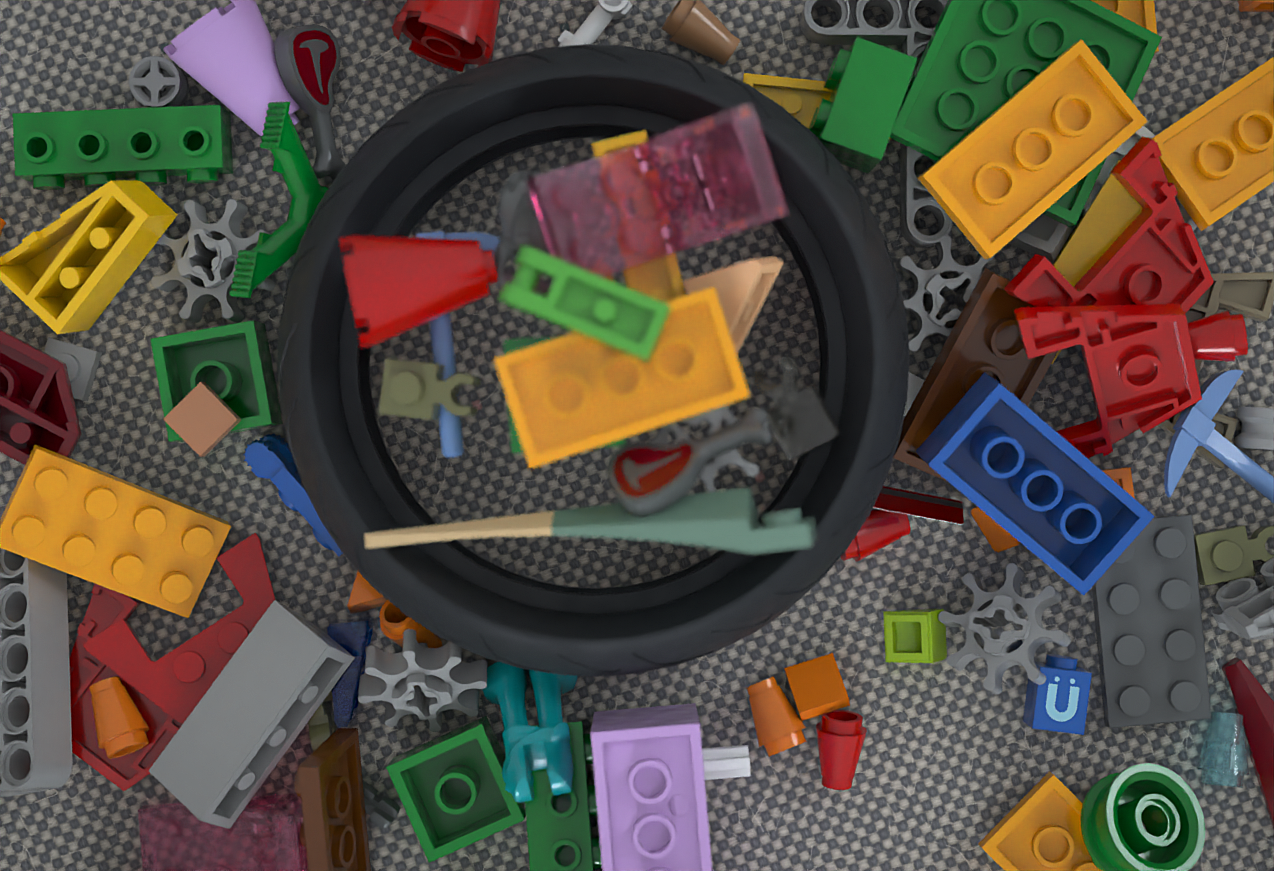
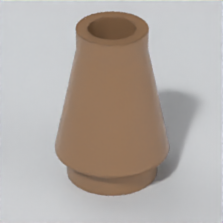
M679 0L661 28L671 35L669 41L710 57L722 65L729 60L740 43V39L734 36L701 0Z

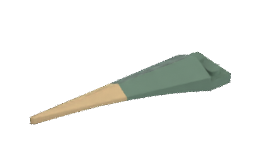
M750 487L684 495L664 510L642 517L629 514L620 503L364 533L366 549L468 538L581 536L653 540L747 553H762L812 547L817 539L814 517L801 518L800 508L767 512V515H763V523H759Z

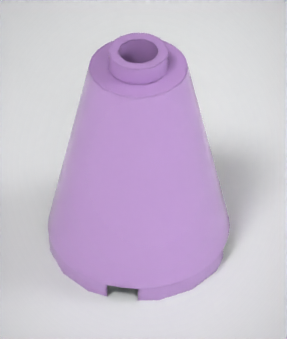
M230 0L231 3L225 8H214L170 41L172 44L163 48L172 61L259 136L263 135L262 130L266 122V111L270 102H290L289 115L293 124L295 125L300 121L294 113L300 107L290 96L283 84L276 63L275 44L255 0Z

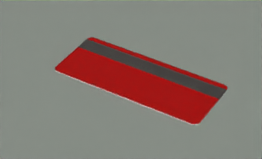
M883 486L873 508L954 524H964L963 502L955 499Z

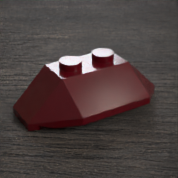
M0 329V452L26 465L34 445L70 458L82 433L66 364Z

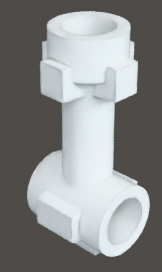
M599 0L598 5L574 35L567 30L558 38L559 46L593 44L612 19L627 18L633 10V5L630 3V0Z

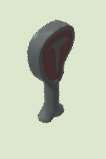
M309 24L292 27L279 33L275 40L274 53L277 67L288 93L310 118L316 148V159L312 168L316 177L321 179L328 175L334 180L340 170L346 166L338 155L330 114L334 103L332 84L340 68V47L337 38L331 30L324 26Z
M749 407L736 423L698 440L682 439L668 445L650 442H634L625 445L614 452L608 460L607 473L610 487L621 506L629 514L642 517L664 510L693 488L707 461L743 444L769 445L772 439V432L765 426L767 414L763 408Z

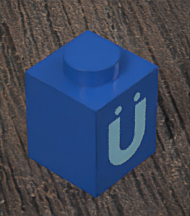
M1046 654L1045 663L1035 662L1036 667L1046 676V681L1044 684L1038 685L1028 678L1023 722L1032 729L1084 735L1092 673L1077 667V658Z

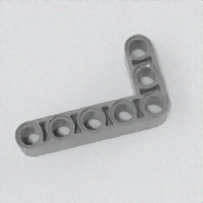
M807 0L801 13L800 27L805 37L816 44L852 45L855 39L859 37L879 45H901V53L921 58L935 28L930 29L921 26L916 20L915 9L923 6L930 7L936 11L940 19L948 0ZM818 6L830 7L837 15L838 24L829 28L820 27L812 19L811 11ZM871 6L882 8L888 15V25L882 28L870 26L864 19L863 10ZM900 143L901 234L908 243L915 247H930L948 235L953 221L920 180H918L914 172V165L919 159H928L933 163L937 161ZM918 210H929L936 216L938 230L935 235L927 236L918 232L914 225V216Z
M0 548V798L62 787L68 781L72 772L73 757L67 573Z

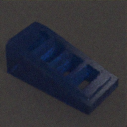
M374 617L336 619L327 626L328 636L355 657L332 688L334 720L337 728L348 727L354 721L357 714L360 676L365 673L366 649L371 643Z

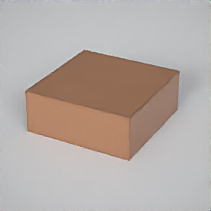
M200 382L163 418L200 457H205L242 420L205 382Z

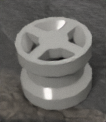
M145 57L137 62L130 72L129 86L131 93L137 101L148 108L183 106L188 98L189 84L187 77L180 68L164 57ZM171 86V88H167V90L164 93H162V97H160V92H162L165 89V87Z
M1238 407L1237 418L1242 422L1241 433L1235 437V446L1242 449L1274 451V409Z

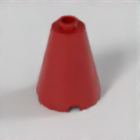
M408 0L393 22V35L399 41L401 33H403L412 40L409 50L435 65L458 72H463L465 64H473L480 67L490 63L493 58L501 0Z
M368 235L338 237L341 252L352 251V254L343 255L345 263L344 272L356 328L367 327L368 333L359 334L361 348L374 346L489 295L488 284L498 282L493 252L491 249L482 251L478 240Z

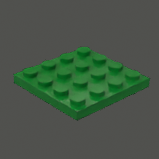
M948 0L908 85L890 138L938 161L1069 47L1081 39L1133 102L1162 37L1091 0ZM1106 158L1042 214L1068 227L1076 225Z

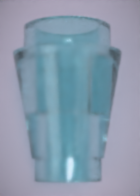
M1211 712L1212 719L1208 725L1196 769L1201 770V783L1243 788L1244 775L1249 776L1244 726L1242 725L1243 715Z

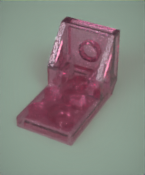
M753 103L727 110L653 137L634 147L538 175L526 181L551 256L601 277L788 215Z
M296 794L253 797L230 829L200 821L182 803L147 805L138 809L143 871H307L308 869L306 848L300 842V825L303 819L301 798Z

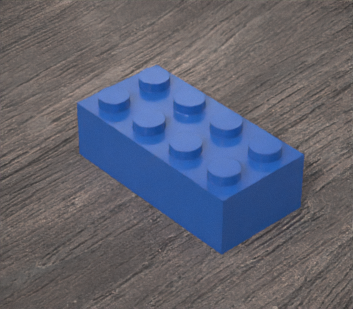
M985 372L916 450V453L932 469L1082 595H1085L1155 517L1004 386Z

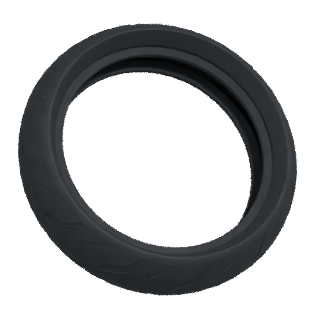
M584 44L547 47L509 55L483 66L469 69L433 87L399 110L363 143L347 165L340 170L319 202L300 241L287 280L282 315L279 321L277 369L280 406L288 445L301 477L302 485L321 522L344 556L373 588L401 610L402 613L437 636L475 654L529 670L558 675L598 677L643 673L680 665L717 652L753 634L787 611L826 575L847 550L868 518L887 479L902 430L908 396L910 355L907 316L899 277L885 237L866 199L843 165L813 132L788 113L785 108L761 92L713 67L674 54L639 49L633 46ZM646 130L650 145L683 155L707 167L730 182L749 198L773 224L792 253L802 273L812 301L818 329L820 372L819 390L813 421L804 448L792 473L775 499L758 517V521L763 523V515H767V512L800 508L801 518L814 517L817 539L812 547L762 553L720 549L710 557L671 575L628 586L605 588L568 587L537 581L510 572L483 559L457 540L366 549L364 533L438 524L412 495L400 477L384 443L372 398L370 347L361 348L359 344V334L368 333L367 327L356 328L344 272L345 263L343 255L352 254V251L341 252L338 237L349 235L409 237L428 211L452 188L479 169L509 154L532 146L560 140L579 138L612 139Z

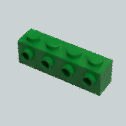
M221 105L13 113L15 176L33 182V189L60 190L65 188V181L84 180L85 187L100 188L117 178H135L136 181H142L147 186H158L167 184V176H187L188 183L207 184L218 182V174H233L231 113Z
M582 721L567 723L570 728L569 743L573 761L571 792L554 795L546 769L532 771L534 799L525 801L530 871H595L596 869H602L600 837L593 838L591 817L598 816L595 785H589L587 765L593 764L591 733H585Z

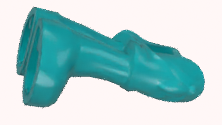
M497 661L487 668V687L482 689L488 701L492 704L500 705L504 725L502 738L506 755L502 776L506 791L512 794L516 802L533 800L534 780L532 771L546 769L554 795L571 792L573 761L569 743L570 728L567 722H563L561 695L574 689L578 677L576 675H558L529 670L539 727L528 725L525 704L527 678L525 669Z

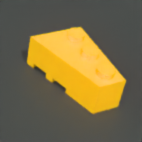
M109 181L61 213L59 219L41 231H34L22 239L23 243L0 256V280L57 335L89 330L177 217V214L142 181Z

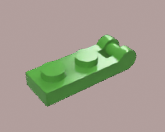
M521 246L515 263L519 265L512 283L504 284L498 300L512 308L533 314L644 362H649L671 312L670 305L534 248ZM540 275L554 279L547 298L533 293Z

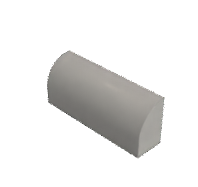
M274 600L149 769V772L200 821L230 829L355 657L313 623L284 604Z

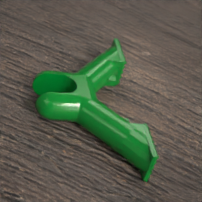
M288 101L270 102L268 104L267 116L265 117L266 122L262 130V142L260 143V148L272 152L274 156L272 171L282 174L290 192L291 202L287 221L271 234L260 232L257 246L252 250H239L237 252L236 270L233 272L232 290L229 292L230 296L251 298L252 291L297 253L307 226L319 202L329 189V187L319 184L289 115L290 102Z

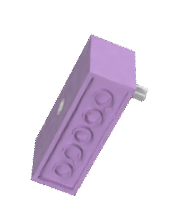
M696 703L594 712L591 742L602 871H712L705 780L751 776L748 745L702 749L700 722Z

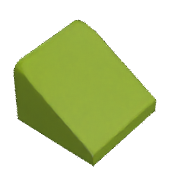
M945 610L883 611L885 662L935 663L945 660L947 658L946 625L938 619L939 613Z

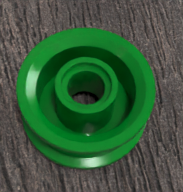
M1152 763L1136 764L1124 769L1120 773L1105 776L1090 788L1082 804V836L1093 863L1102 871H1189L1196 864L1202 853L1206 831L1199 801L1189 785L1179 775L1164 766Z

